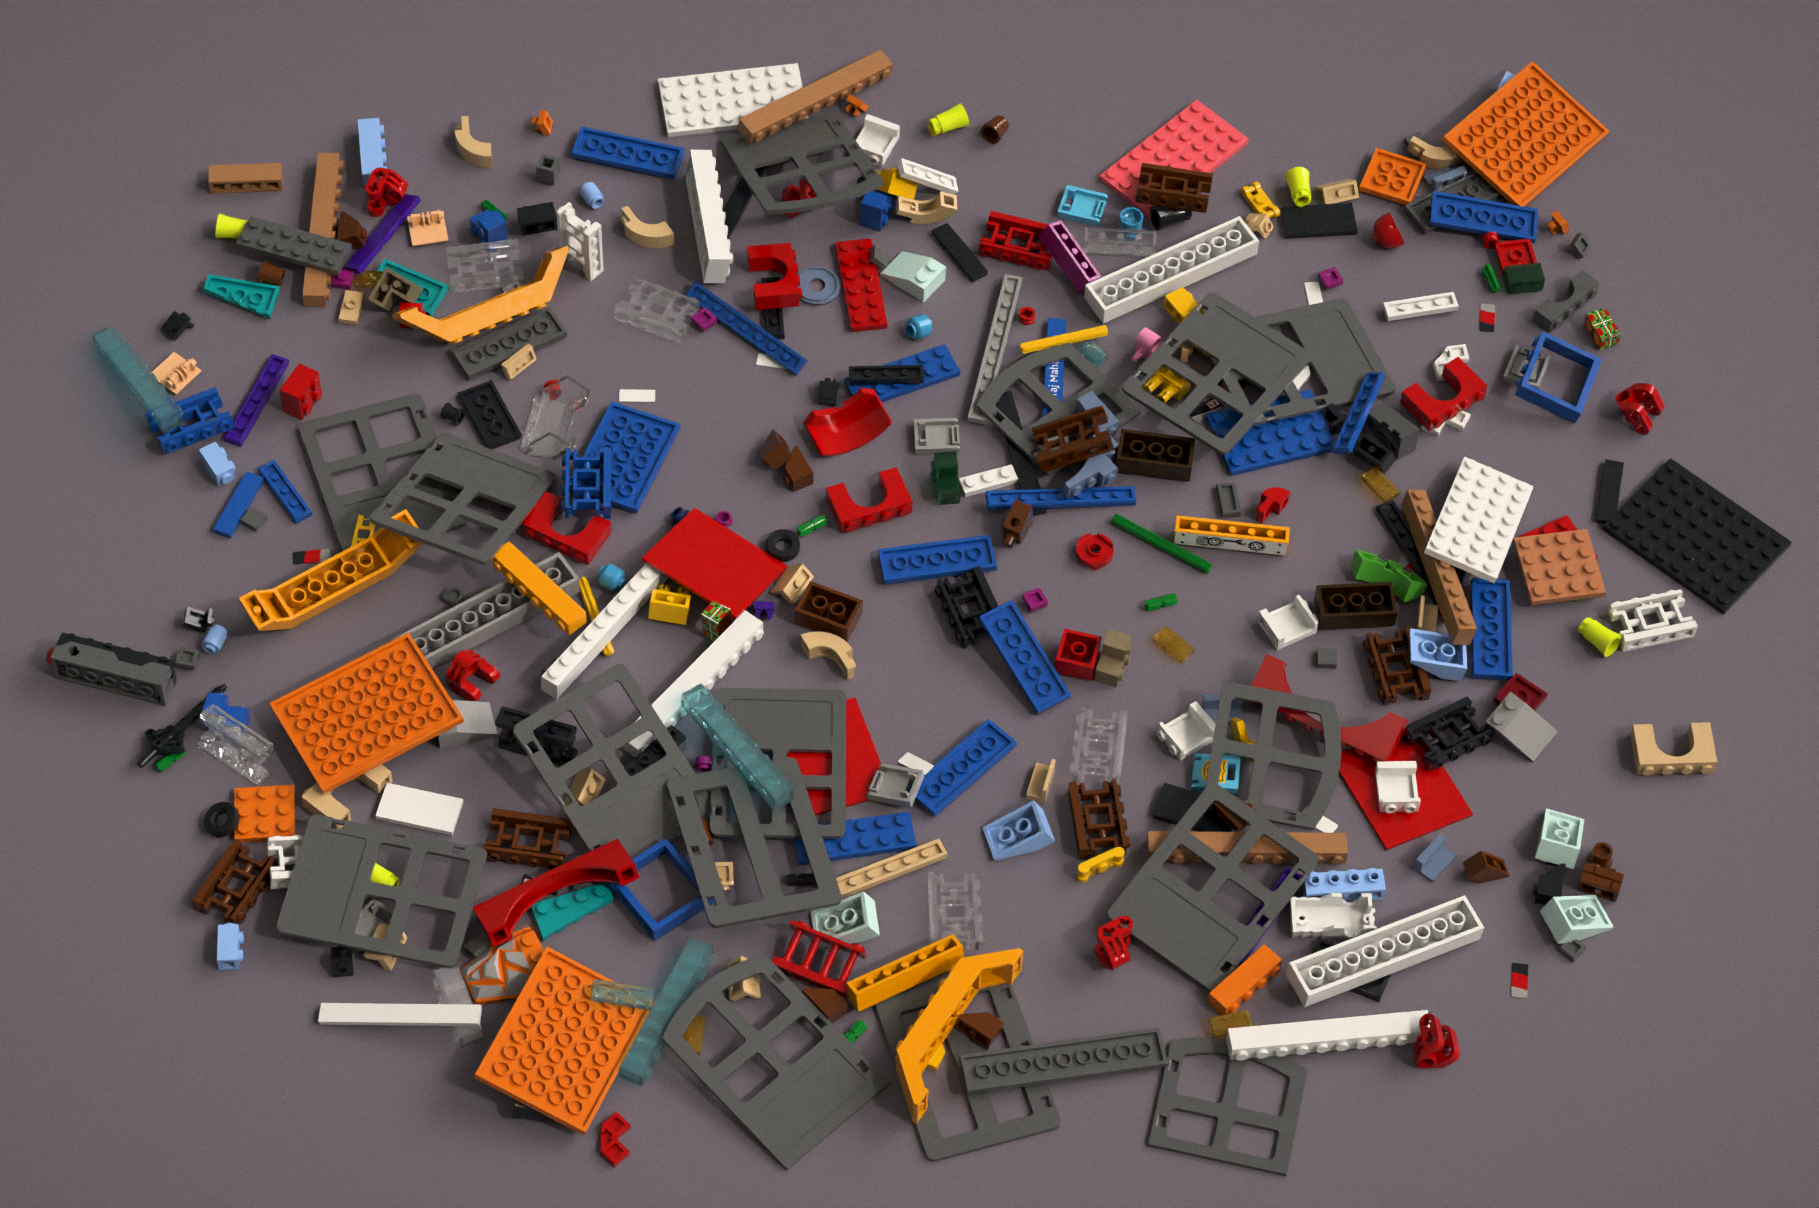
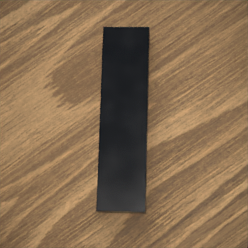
M948 223L932 230V235L972 282L988 275V270Z
M780 277L761 278V284L780 281ZM782 308L764 309L765 330L777 339H785Z
M923 365L849 366V385L924 383Z
M1605 459L1595 523L1605 524L1617 512L1623 462Z

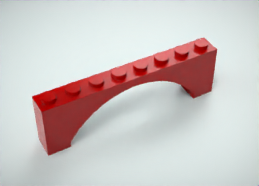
M1266 654L1251 686L1292 694L1286 677L1285 668L1287 664ZM1251 702L1259 707L1261 706L1260 703ZM1281 707L1277 709V715L1279 712L1285 714V719L1293 723L1297 720L1303 723V728L1310 731L1314 728L1320 731L1319 735L1323 737L1321 722L1312 718L1306 712ZM1388 711L1386 716L1369 724L1356 727H1340L1341 746L1347 748L1350 745L1355 748L1354 752L1365 756L1366 753L1373 756L1371 760L1375 762L1390 761L1409 721Z
M617 838L474 906L473 911L493 947H496L512 939L511 933L521 916L533 904L554 891L585 882H612L624 886L640 877L635 863Z

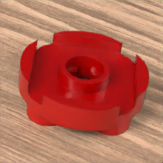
M1089 533L1078 540L1076 557L1080 563L1090 567L1092 570H1099L1111 562L1114 549L1112 541L1107 536L1097 533V535ZM1091 549H1099L1098 553L1091 552Z

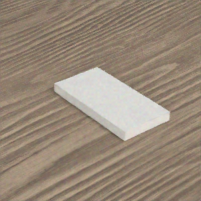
M387 783L375 816L377 820L453 836L464 802L461 798Z

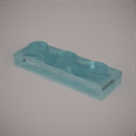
M593 979L590 1001L651 1010L654 988Z

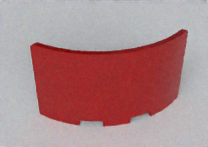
M860 388L853 396L843 402V406L837 409L831 407L811 411L803 421V424L820 455H839L860 448L874 440L892 424L874 389Z

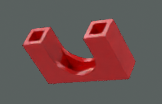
M791 243L747 246L749 272L773 270L785 276L777 282L753 284L755 310L798 307L799 299H802V288H798L800 286V276L796 275L798 273V264L794 262L796 261L795 250H792Z
M1459 357L1445 364L1442 377L1458 394L1454 399L1448 401L1436 400L1429 396L1417 383L1402 391L1400 403L1428 431L1439 428L1446 420L1453 419L1459 412L1469 409L1473 403L1480 402L1486 396L1487 384Z
M897 467L879 472V485L885 499L881 504L874 507H862L854 503L844 483L826 487V500L841 534L912 513L913 502Z
M545 491L522 523L523 535L528 539L540 542L545 547L557 550L562 555H568L579 563L589 565L612 533L611 521L602 517H596V514H594L580 533L570 536L561 535L555 532L551 526L561 513L562 498Z

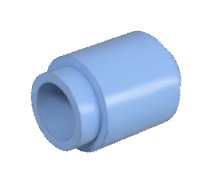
M593 182L582 185L580 195L589 207L593 209L601 207L604 204V196Z
M213 625L208 630L201 644L205 652L209 654L219 653L227 638V630L224 627Z

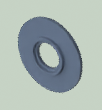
M812 266L803 269L797 274L800 276V286L798 288H802L801 300L813 305L826 304L834 300L840 292L841 283L839 277L835 272L826 267ZM813 280H821L825 283V288L821 291H813L810 289L809 283Z

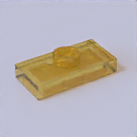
M363 271L352 284L355 288H375L384 271Z
M1374 467L1361 477V480L1384 503L1400 495V490L1377 467Z
M1167 626L1153 637V641L1180 663H1183L1194 653L1195 648Z
M1248 1010L1209 1019L1215 1039L1226 1037L1228 1028L1254 1026Z
M697 1015L683 1036V1039L698 1055H701L706 1016Z

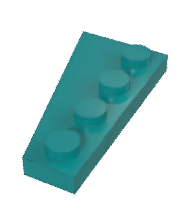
M384 259L376 271L377 277L380 278L387 267L422 287L423 290L415 303H423V311H426L427 315L432 317L448 292L449 286L388 259Z
M208 274L203 288L204 293L268 319H271L280 293V286Z
M603 882L537 902L531 906V910L542 940L545 941L549 939L550 935L565 930L566 926L573 922H579L582 920V917L589 913H595L614 902L608 882Z

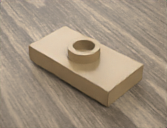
M345 291L339 323L358 324L364 292Z
M525 345L501 364L506 379H513L537 360L532 345Z

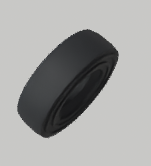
M776 530L766 540V551L781 562L790 561L800 551L799 538L790 530ZM781 540L790 543V548L785 551L778 550L776 543Z
M228 802L216 803L205 814L204 826L211 835L226 837L237 828L240 821L239 812ZM223 813L228 814L227 821L223 825L217 826V818Z

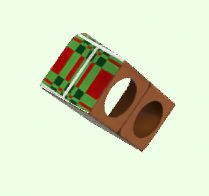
M1606 308L1586 313L1584 325L1599 351L1619 344L1621 334H1618L1620 332Z
M712 601L701 614L703 634L713 641L732 624L731 609L715 601Z

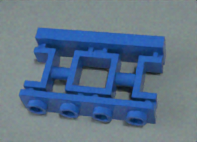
M216 387L145 413L150 430L153 433L162 430L164 435L157 437L163 454H168L234 428L230 413L226 411L219 414L217 411L218 408L223 407ZM195 417L198 418L199 422L183 427L181 423Z
M604 447V452L596 450V457H577V450L570 452V448H566V455H562V466H566V470H562V481H565V485H562V496H565V500H561V511H565V518H569V514L577 516V509H596V517H600V514H603L604 519H611V447ZM570 460H573L574 467H583V469H573V476H570ZM600 460H604V476H600V469H590V467H600ZM577 479H596V487H577ZM570 490H573V497H583V499H573V506H569ZM600 490H603V506H600V499H590V497H600Z

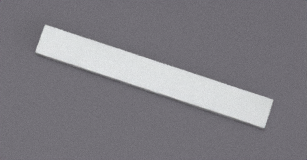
M321 1003L318 1022L320 1025L480 1026L482 1007L481 1005Z

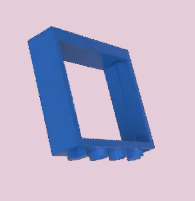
M1542 331L1539 337L1535 336L1531 344L1533 350H1529L1525 360H1528V362L1523 365L1520 371L1523 374L1522 378L1519 377L1515 384L1518 387L1515 396L1572 423H1576L1582 414L1602 359ZM1542 347L1588 368L1574 406L1528 384Z
M666 838L632 859L638 871L666 853L699 892L689 861L686 857H682L676 845L670 843ZM608 882L610 889L654 941L704 910L701 897L699 896L657 923L626 885L621 886L617 883ZM707 899L709 906L712 905L713 899Z

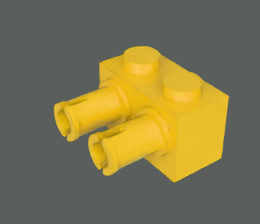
M890 167V170L882 168L881 172L877 170L884 181V185L877 188V190L914 200L918 186L917 182L900 177L899 169Z
M1161 367L1142 389L1151 394L1159 387L1163 391L1156 398L1166 404L1171 397L1180 401L1190 391L1191 384L1165 367Z
M660 584L658 590L653 589L648 619L686 625L691 600L689 590L685 588L682 593L683 587H679L677 593L670 592V586L667 584L665 589H663L664 584Z

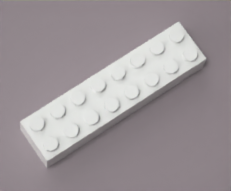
M690 150L685 170V179L703 283H725L726 277L730 274L729 265L733 263V254L729 252L730 239H727L728 226L724 223L725 212H722L723 199L720 198L721 187L720 184H717L718 171H715L716 159L712 156L711 150Z

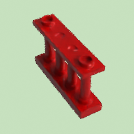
M791 920V930L795 931L784 956L780 958L774 956L772 962L784 974L821 989H834L838 994H842L847 999L846 981L857 957L866 958L864 947L857 943L849 944L812 929L803 921L798 920L795 922ZM803 934L813 938L802 964L798 966L791 963V958ZM820 942L830 945L831 949L821 970L815 973L810 970L809 966ZM840 949L850 953L839 979L835 981L828 978L827 974Z

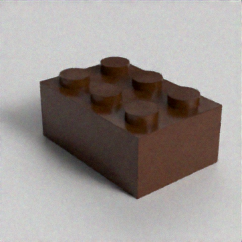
M810 581L794 610V623L815 631L837 635L848 642L863 613V600Z

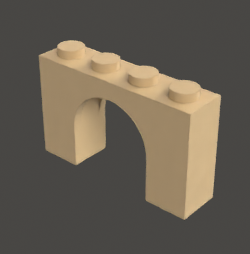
M1710 722L1690 724L1688 739L1691 751L1686 755L1678 757L1667 755L1658 748L1655 741L1653 724H1633L1630 738L1637 775L1708 774L1714 772L1717 765V757Z
M383 765L353 779L363 782L377 794L385 790L387 783L393 782L391 771ZM315 783L311 788L306 789L301 796L303 807L313 815L318 814L333 817L334 819L351 821L350 810L331 795L333 790L323 794L318 784ZM332 823L331 828L342 830L343 825Z

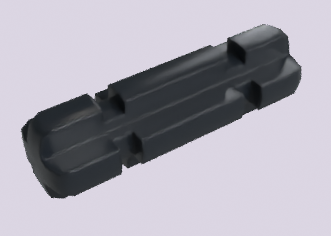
M813 873L799 874V876L788 874L787 883L789 886H796V884H799V886L815 885Z

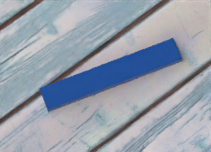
M1383 372L1366 373L1332 448L1334 454H1351L1385 379Z

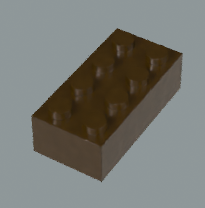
M1121 429L1116 462L1117 472L1190 481L1195 438Z
M1392 582L1316 585L1314 601L1319 620V630L1395 626L1398 613Z

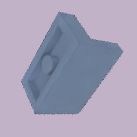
M1453 165L1424 176V180L1433 192L1465 177L1467 170L1464 166L1456 168Z
M1220 694L1203 695L1202 709L1216 724ZM1232 699L1228 723L1234 717L1243 720V700Z
M1439 834L1416 859L1414 870L1431 882H1434L1456 858V854L1445 847L1446 837L1442 834Z

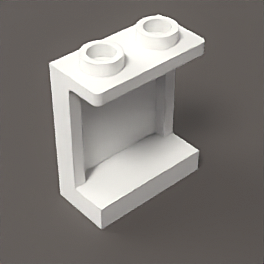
M868 114L866 115L864 127L856 142L873 165L883 167L899 139L900 126Z
M1300 595L1295 596L1294 602L1270 613L1266 608L1259 611L1257 621L1276 650L1317 633L1319 624L1317 616L1312 614L1308 603Z
M1195 701L1190 704L1189 711L1165 725L1163 722L1158 723L1157 736L1160 741L1166 743L1171 754L1176 755L1181 761L1213 742L1215 723Z
M1416 761L1377 762L1375 779L1379 812L1413 813L1419 811L1421 800L1418 798Z

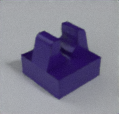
M755 601L756 618L760 619V614L763 610H766L768 614L767 619L770 620L775 609V603Z

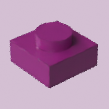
M1335 267L1318 274V278L1326 290L1343 284V278Z
M341 270L339 276L334 275L332 287L350 290L355 277L354 271Z
M704 307L691 317V322L704 332L717 323V317Z
M1040 588L1022 594V599L1030 613L1048 606V601Z

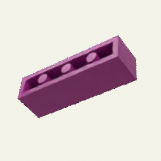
M1062 220L1048 224L1039 238L1079 294L1085 292V285L1100 279L1101 275Z

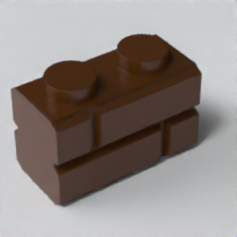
M1585 863L1577 890L1616 902L1624 874L1616 869L1602 868L1597 863Z

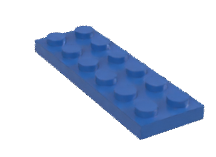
M581 126L571 152V157L675 179L685 153V148Z
M1438 191L1432 192L1429 225L1483 235L1488 232H1496L1500 238L1511 240L1530 239L1531 243L1536 241L1538 209Z
M946 344L885 364L923 365L924 383L849 385V377L844 378V384L851 396L860 388L874 389L882 403L960 376V369Z
M990 535L878 549L884 585L963 575L967 571L971 573L972 568L980 566L982 572L997 570Z
M1472 578L1471 613L1477 627L1472 640L1473 678L1510 680L1513 677L1510 580L1496 579L1494 584L1485 579Z
M1013 600L979 616L978 620L1037 715L1071 698L1069 690Z
M990 719L986 720L924 775L915 801L936 817L1017 746V742ZM912 785L907 789L908 793L910 792Z
M910 812L845 820V835L843 838L823 839L830 861L901 852L917 847ZM830 822V823H823V824H820V825H829V824H831V822ZM794 838L799 866L809 864L802 840Z

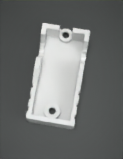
M1330 893L1321 898L1292 897L1290 899L1291 938L1352 939L1377 929L1374 926L1375 917L1373 913L1375 908H1372L1371 893H1361L1359 898L1351 903L1343 900L1342 893Z

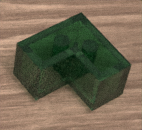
M956 451L934 453L933 461H930V483H934L932 496L936 498L937 505L960 503L959 465Z

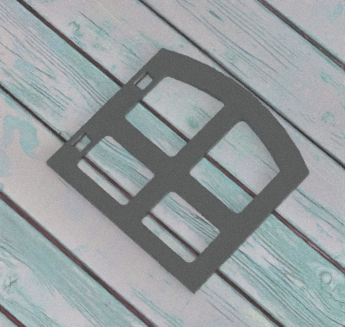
M1070 343L1037 351L1011 365L989 385L976 406L1039 468L1037 458L1033 453H1038L1042 450L1033 442L1035 439L1032 428L1074 415L1076 413L1077 399L1093 391L1097 397L1103 395L1121 411L1116 416L1119 420L1118 429L1141 414V410ZM1067 360L1092 384L1068 401L1061 402L1031 374V371L1054 362ZM1016 381H1020L1051 410L1050 413L1025 430H1020L995 406L1002 395ZM998 414L1003 420L999 422L994 416ZM1062 467L1045 472V474L1049 477Z
M1223 680L1205 788L1212 783L1218 784L1224 754L1252 759L1253 768L1248 799L1240 801L1250 803L1257 813L1270 822L1314 830L1331 801L1340 770L1341 731L1334 702ZM1236 698L1262 705L1256 744H1248L1226 738L1232 699ZM1279 707L1320 716L1324 737L1323 758L1274 749L1272 747L1277 709ZM1269 763L1315 771L1321 774L1317 790L1305 812L1265 805L1263 803ZM1284 813L1294 814L1295 821L1284 819Z
M1194 1037L1172 1040L1167 1057L1168 1067H1165L1148 1146L1287 1176L1308 1070L1285 1056H1269L1263 1059L1247 1058L1242 1061L1231 1060L1221 1103L1188 1097L1176 1093L1183 1058L1196 1055L1229 1056L1226 1038ZM1246 1061L1263 1065L1289 1079L1290 1082L1282 1116L1257 1112L1237 1106ZM1172 1062L1179 1064L1177 1072L1170 1071ZM1177 1110L1216 1119L1218 1124L1213 1145L1208 1146L1168 1137L1167 1130L1171 1112ZM1160 1117L1167 1119L1165 1128L1158 1127ZM1236 1123L1277 1132L1279 1136L1274 1158L1267 1159L1229 1150L1228 1142L1232 1125Z

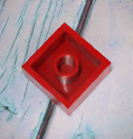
M300 363L280 388L282 410L284 413L303 420L306 415L310 414L315 402H318L322 397L318 371Z
M1064 628L1055 661L1057 673L1092 681L1101 649L1102 637Z

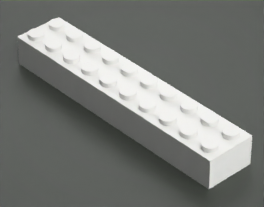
M1240 216L1086 284L1084 299L1104 324L1162 298L1181 287H1186L1257 255L1259 240Z
M1464 895L1292 961L1288 965L1286 976L1303 1006L1307 1007L1480 940L1484 926Z

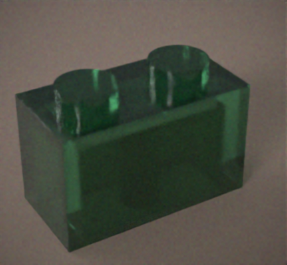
M1541 263L1505 266L1502 278L1507 294L1543 291L1545 277Z

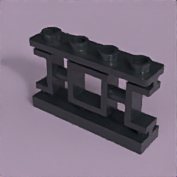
M980 566L972 568L971 573L969 571L965 572L966 581L951 585L948 578H944V581L939 578L937 579L936 587H934L937 598L940 597L942 601L943 612H947L949 616V625L956 631V640L958 643H961L963 649L967 648L968 644H975L974 635L986 632L978 620L979 616L999 607ZM973 584H975L977 591L967 594L966 590L973 588ZM959 592L960 596L954 597L953 602H951L949 595ZM975 601L980 611L964 615L960 605ZM973 623L974 626L967 628L965 632L962 625Z
M1468 696L1406 726L1401 738L1405 743L1409 741L1408 744L1410 746L1419 742L1426 752L1423 755L1422 762L1427 764L1426 769L1428 771L1434 768L1439 769L1444 763L1453 762L1465 753L1470 754L1476 748L1486 746L1492 741L1494 730L1492 728L1489 729L1487 724L1479 728L1471 718L1474 716L1476 709L1471 707L1472 701ZM1461 716L1460 719L1464 722V724L1459 725V723L1456 721V718ZM1451 728L1458 738L1447 743L1440 732ZM1470 730L1474 737L1469 738L1465 731ZM1429 732L1433 739L1428 741L1424 734ZM1438 745L1442 752L1437 754L1434 746Z
M502 706L495 721V726L502 728L498 737V747L528 755L515 737L513 728L517 723L532 714ZM550 720L533 731V734L551 762L564 765L576 758L578 750L572 747L576 739V726ZM533 742L527 744L533 754L538 752Z

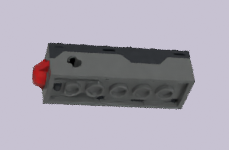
M62 632L56 646L51 647L46 655V661L48 664H52L56 679L162 706L167 705L177 682L173 660L168 657H159L148 652L135 651L129 647L123 648L112 643L99 642L93 638L79 637L73 633L67 634Z

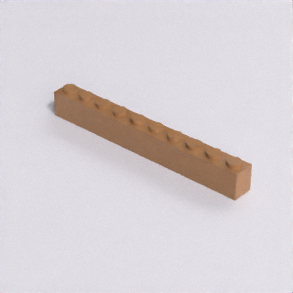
M882 50L874 52L740 118L737 130L749 144L755 141L759 142L764 137L773 135L778 130L784 127L787 128L792 123L798 120L801 121L806 116L812 113L815 114L826 106L830 107L836 101L846 99L849 94L858 93L863 88L872 86L881 79L888 78L891 75L893 63Z
M318 153L309 231L310 233L336 239L334 228L338 227V217H336V214H339L337 199H341L339 185H342L340 171L344 170V161L340 160V153ZM308 267L305 268L303 286L304 307H326L327 300H330L331 295L328 285H332V274Z
M1408 489L1401 506L1452 645H1470L1477 627L1455 568L1424 553L1437 522L1425 490Z
M1148 831V860L1171 831ZM1246 832L1190 833L1218 854L1226 857ZM1286 832L1316 853L1319 857L1318 864L1332 863L1339 865L1346 863L1348 855L1346 833ZM1262 836L1241 863L1297 864L1299 860L1266 836ZM1178 846L1166 862H1193L1200 864L1204 861L1183 846Z

